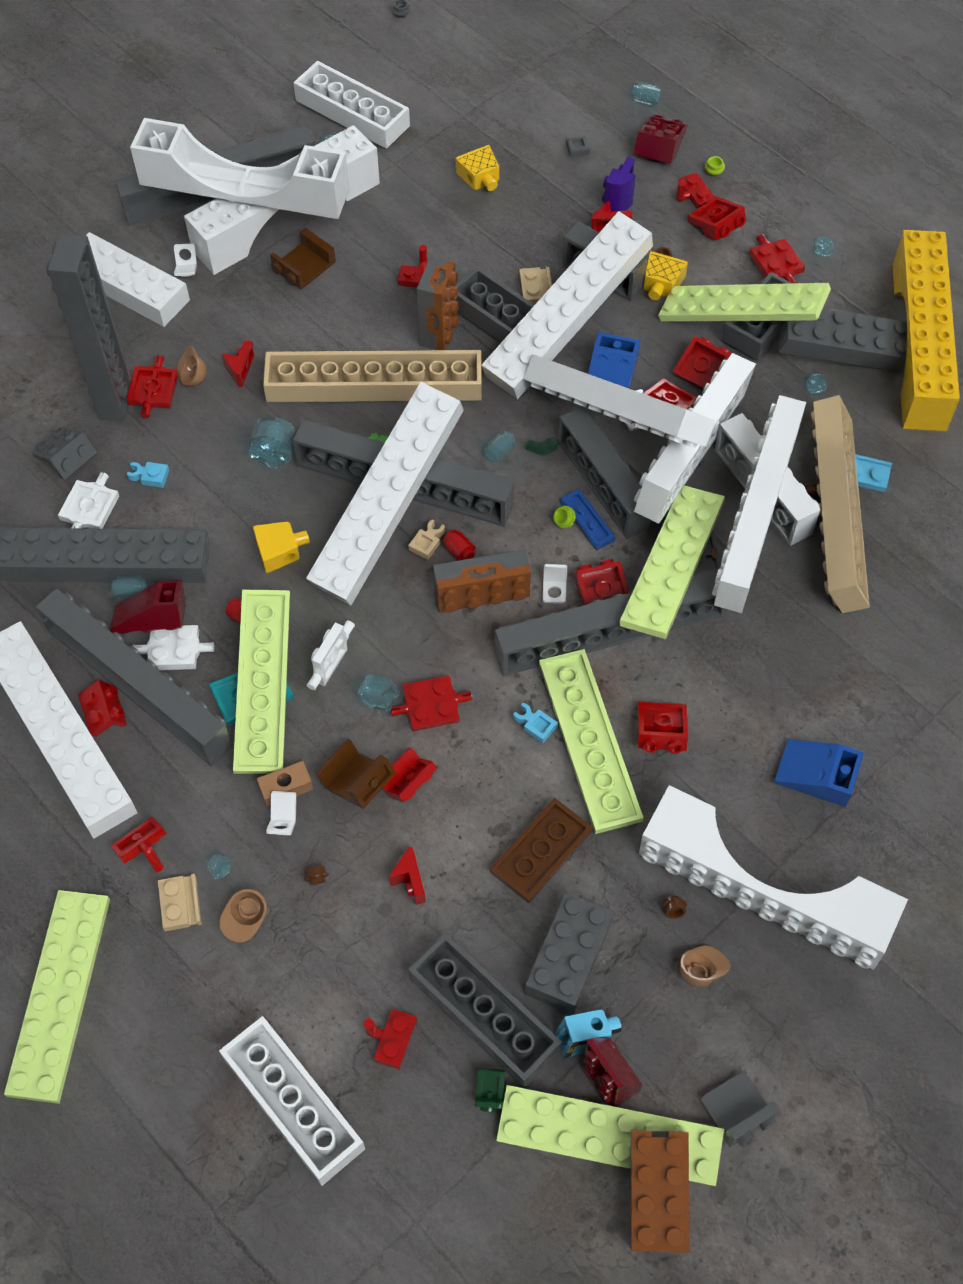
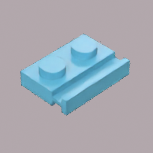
M855 454L858 486L885 492L892 463Z

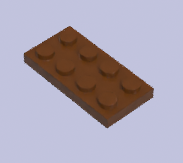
M554 798L490 868V873L527 903H530L593 832V827Z

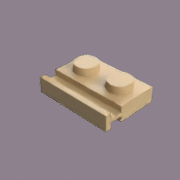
M540 267L519 269L522 297L535 305L552 286L549 267H546V269H540Z
M195 874L187 877L178 876L158 880L164 931L187 928L195 924L202 925Z

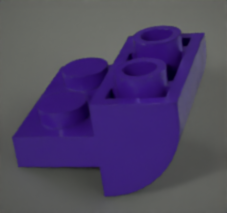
M627 157L624 164H620L619 169L613 168L610 175H606L603 187L605 191L602 196V202L605 204L607 201H610L611 212L626 211L633 205L636 175L633 174L634 158Z

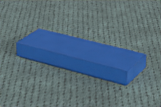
M580 489L560 498L562 506H569L575 511L574 522L596 551L615 541V535Z

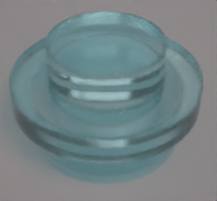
M828 237L816 239L814 243L815 252L820 256L830 255L835 248L834 241Z
M813 374L806 380L805 387L808 392L819 395L826 391L827 382L824 376Z
M214 855L207 865L210 876L214 879L226 876L231 868V859L226 855Z

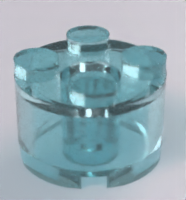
M263 417L254 424L248 445V455L265 463L267 467L276 469L279 465L286 464L291 460L296 430L293 425L283 419L275 417L273 421L267 420L268 417Z

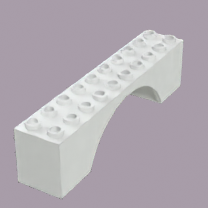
M148 118L143 119L130 147L139 184L144 186L339 219L349 192L346 152L305 145L300 154L288 163L274 167H252L232 162L215 154L195 139L183 124Z
M354 125L314 146L346 152L349 180L347 201L380 184L377 148ZM293 157V158L287 160L286 162H284V163H282V164L288 163L289 161L293 160L295 157ZM216 198L188 213L184 218L190 243L195 245L196 256L215 275L248 257L257 234L279 209Z
M670 785L642 835L639 855L645 861L652 864L657 863L665 867L673 875L680 874L688 878V881L693 885L704 886L710 889L714 895L720 898L726 897L734 901L742 909H751L757 912L764 920L775 921L789 932H797L804 935L811 943L816 945L822 944L830 948L834 954L841 957L846 956L865 969L871 968L874 970L885 954L908 899L860 876L838 889L816 894L786 892L766 885L748 874L727 851L717 828L715 807Z

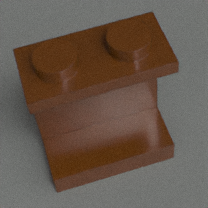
M306 227L300 231L301 244L281 259L275 253L270 254L273 271L286 278L291 285H295L300 290L336 263L334 248Z
M347 739L315 774L326 790L364 809L396 773L386 757L379 755L373 760L360 754L352 741Z

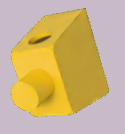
M289 522L253 526L266 573L297 561L300 558L298 546L310 543L307 531L293 534Z

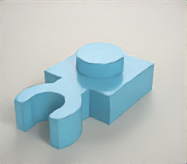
M146 462L145 467H142L139 463H130L131 470L136 472H127L129 480L138 481L141 479L142 485L164 488L169 473L168 465Z
M525 703L521 704V710L526 714L519 715L517 712L513 713V719L517 723H525L524 731L542 744L558 727L557 721L539 709L535 714L532 713L530 706Z

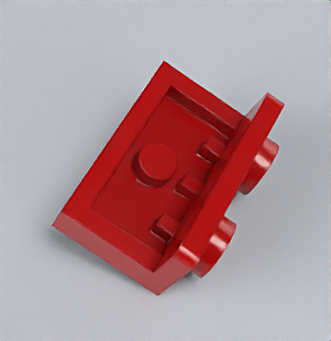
M101 680L96 681L78 694L88 730L92 736L96 737L113 725L124 727L127 724L117 688Z
M408 748L391 765L396 774L382 789L389 798L405 802L415 795V791L423 783L431 779L432 774L438 768L433 761L420 758L413 748Z

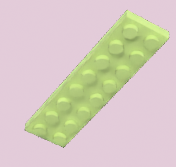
M829 283L674 286L658 316L660 321L818 320L831 288Z
M683 486L668 512L620 619V626L659 638H667L720 514L725 496Z
M242 590L233 761L234 774H269L283 769L290 613L289 590Z
M585 649L539 660V667L595 834L643 822L644 818Z
M58 890L4 1092L6 1097L60 1104L110 902L108 896Z
M507 1085L496 1141L630 1168V1130L689 1132V1181L716 1186L724 1129Z

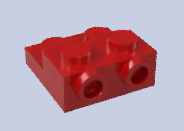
M717 196L687 215L689 223L701 227L703 235L715 240L728 237L732 230L743 227L746 222L744 206Z
M694 336L672 371L673 375L704 390L707 383L711 384L710 382L715 371L719 372L722 361L729 359L731 352L724 347L718 348L712 345V342L707 338L701 337L700 339Z
M664 378L643 393L687 410L690 407L694 408L693 406L697 399L694 395Z
M608 559L600 562V566L592 567L591 564L578 567V571L573 574L583 605L590 604L595 600H606L617 594L629 593L621 561L614 562L613 559Z
M638 702L637 749H644L649 753L656 750H668L672 754L687 751V704Z

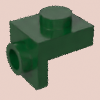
M478 1067L475 1107H480V1110L484 1112H496L497 1109H502L505 1070Z

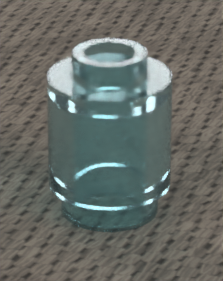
M639 81L638 85H634L632 96L635 97L634 101L649 105L653 103L658 104L661 88H657V85Z
M499 431L486 444L484 449L485 456L493 463L501 461L516 446L514 436L508 431Z
M142 575L118 576V579L112 580L113 596L120 599H128L148 588L147 580L143 579Z

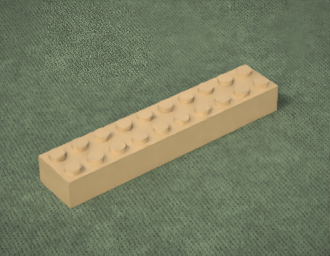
M481 350L266 352L263 385L266 402L410 401L420 382L459 401L482 400Z
M840 395L813 402L814 411L811 412V417L815 425V429L812 431L813 438L817 442V447H814V454L818 461L815 470L818 479H820V484H817V492L821 498V503L818 505L820 515L823 517V522H820V530L824 536L821 547L823 554L826 555V561H823V569L828 580L824 582L827 595H831L834 606L837 605L842 613L870 608L853 424L852 418Z

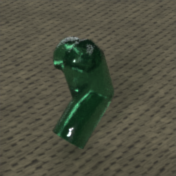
M553 437L540 443L529 439L525 449L538 455L546 456L557 450L559 442Z

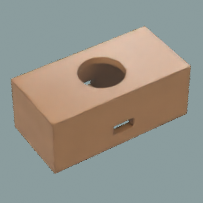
M304 761L257 778L267 807L271 806L272 791L295 792L296 796L313 790L312 781ZM291 777V783L288 786L282 787L277 784L278 781Z

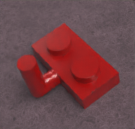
M697 172L679 178L676 194L678 202L690 199L698 209L715 198Z
M425 245L419 246L418 267L401 265L398 286L418 287L428 263L427 247Z
M153 816L110 845L124 864L142 852L155 872H160L164 868L151 845L157 843L160 838L166 835V832Z
M392 1009L385 1029L375 1027L373 1019H365L364 1028L366 1034L380 1040L374 1062L400 1070L417 1023L416 1016Z

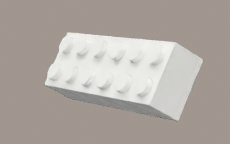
M319 61L315 62L293 82L297 102L346 128L354 125L367 139L386 149L410 127L408 107Z
M90 232L86 235L90 242L106 296L163 327L190 301L186 283Z
M741 413L720 423L715 451L745 488L762 435L754 428L752 421L748 420ZM787 467L771 522L791 546L813 535L820 508L818 503L808 495L803 484L795 479L792 471Z
M263 1016L219 1050L224 1061L321 1186L365 1150L364 1143Z

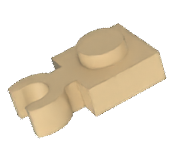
M430 520L427 525L428 530L425 532L420 529L408 545L409 551L429 560L440 545L439 538L445 533V525L442 524L439 529H433L435 520Z

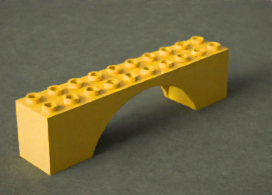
M903 230L893 261L894 296L904 297L907 311V352L901 390L903 429L947 431L960 396L946 232Z

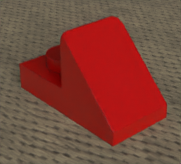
M607 201L592 215L591 229L600 233L617 214L618 211L611 212L610 201ZM631 210L619 211L632 219Z
M244 340L242 347L238 348L236 356L222 353L224 367L238 387H243L255 356L252 341Z
M410 847L390 874L389 882L390 886L406 883L408 896H414L415 904L418 905L426 903L425 892L414 849Z

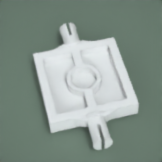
M100 472L96 482L87 483L76 480L58 514L59 519L72 523L73 526L71 528L103 529L119 498L118 491L104 486L109 476L106 473Z
M347 620L344 626L335 622L332 629L326 631L320 648H316L311 656L313 676L307 683L309 689L316 690L318 684L325 686L347 651V640L352 629L355 627L353 622Z
M183 625L182 628L175 630H153L150 632V639L146 645L133 644L141 654L148 655V659L155 663L158 670L196 669L197 658L200 652H214V642L200 643L198 625Z

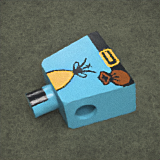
M603 1010L564 1017L554 1033L562 1041L560 1050L562 1058L565 1059L584 1053L587 1041L591 1038L609 1039L611 1034L621 1032V1023L617 1016L606 1018Z

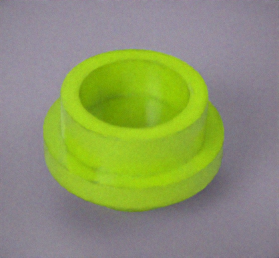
M718 156L710 157L705 163V170L712 175H719L725 169L723 159Z
M569 506L558 508L554 513L555 523L560 528L566 529L571 527L575 521V511Z

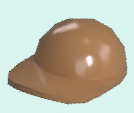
M188 346L177 364L178 376L183 385L196 386L205 379L207 373L206 364L197 355L195 349L192 346Z
M243 889L236 892L229 900L219 920L223 935L234 942H245L251 939L265 918L267 912L265 898L258 891L252 889Z
M704 945L689 950L682 955L680 974L684 981L693 987H705L714 980L725 976L729 972L731 964L719 950Z

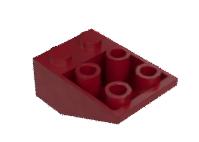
M661 115L650 116L638 130L633 154L672 163L677 155L688 125L683 124V121L678 119H672L671 121L664 119L665 117Z
M182 580L157 582L117 604L110 632L126 634L134 631L151 632L153 630H175L182 628L186 607Z
M591 1038L587 1041L582 1069L590 1081L594 1079L598 1085V1094L605 1104L610 1103L611 1106L617 1107L640 1092L642 1083L612 1039Z

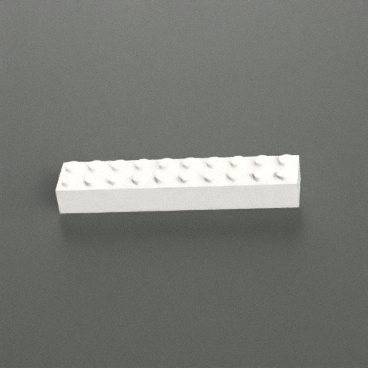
M618 211L482 364L485 377L518 400L532 383L524 379L532 354L551 361L557 356L653 247L652 233Z
M733 353L728 360L724 359L722 361L719 372L715 371L711 379V384H706L702 392L703 396L699 395L693 406L694 409L689 408L692 412L716 420L706 447L697 444L693 448L682 444L683 439L681 443L669 439L667 442L668 446L661 448L658 455L659 459L652 461L648 470L649 473L645 472L639 482L642 488L638 490L634 501L637 502L634 512L658 524L660 523L683 486L717 438L720 423L729 420L743 399L753 374L755 363Z
M534 354L531 356L524 376L525 380L532 382L531 387L542 391L546 387L544 392L555 396L559 392V397L568 401H572V398H575L573 402L575 404L586 407L588 403V408L601 413L602 409H604V415L615 419L619 415L618 419L631 425L635 421L634 425L638 428L648 431V428L651 427V433L662 437L667 433V439L681 443L683 439L682 444L693 448L697 444L706 447L716 421L715 419Z
M420 382L306 579L311 585L350 606L352 605L464 410L459 400Z
M779 395L777 404L772 403L769 418L766 421L763 436L757 449V455L752 464V471L748 476L740 508L734 520L733 530L730 532L728 545L722 557V564L715 579L712 595L716 596L715 606L739 613L743 611L806 405L804 401Z
M20 621L1 631L0 683L93 839L137 814L132 800L22 622Z

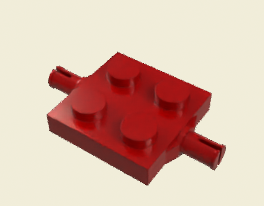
M764 234L758 235L756 240L760 246L750 248L749 255L763 276L766 278L772 272L792 284L797 283L793 276L803 273L805 265L786 238L775 242H768Z
M161 355L155 356L154 365L146 367L135 366L126 400L128 405L143 407L141 417L149 418L151 409L154 407L171 408L179 374L177 369H169L162 366L164 357Z
M450 675L403 684L405 694L404 705L390 707L392 717L406 714L414 732L459 723L458 703L472 701V695L470 691L456 694L452 687Z

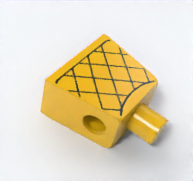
M489 145L456 157V173L472 189L478 190L486 187L488 191H493L497 188L499 165Z
M651 251L644 282L645 291H649L648 296L652 300H659L661 295L668 297L674 286H680L685 279L688 262Z

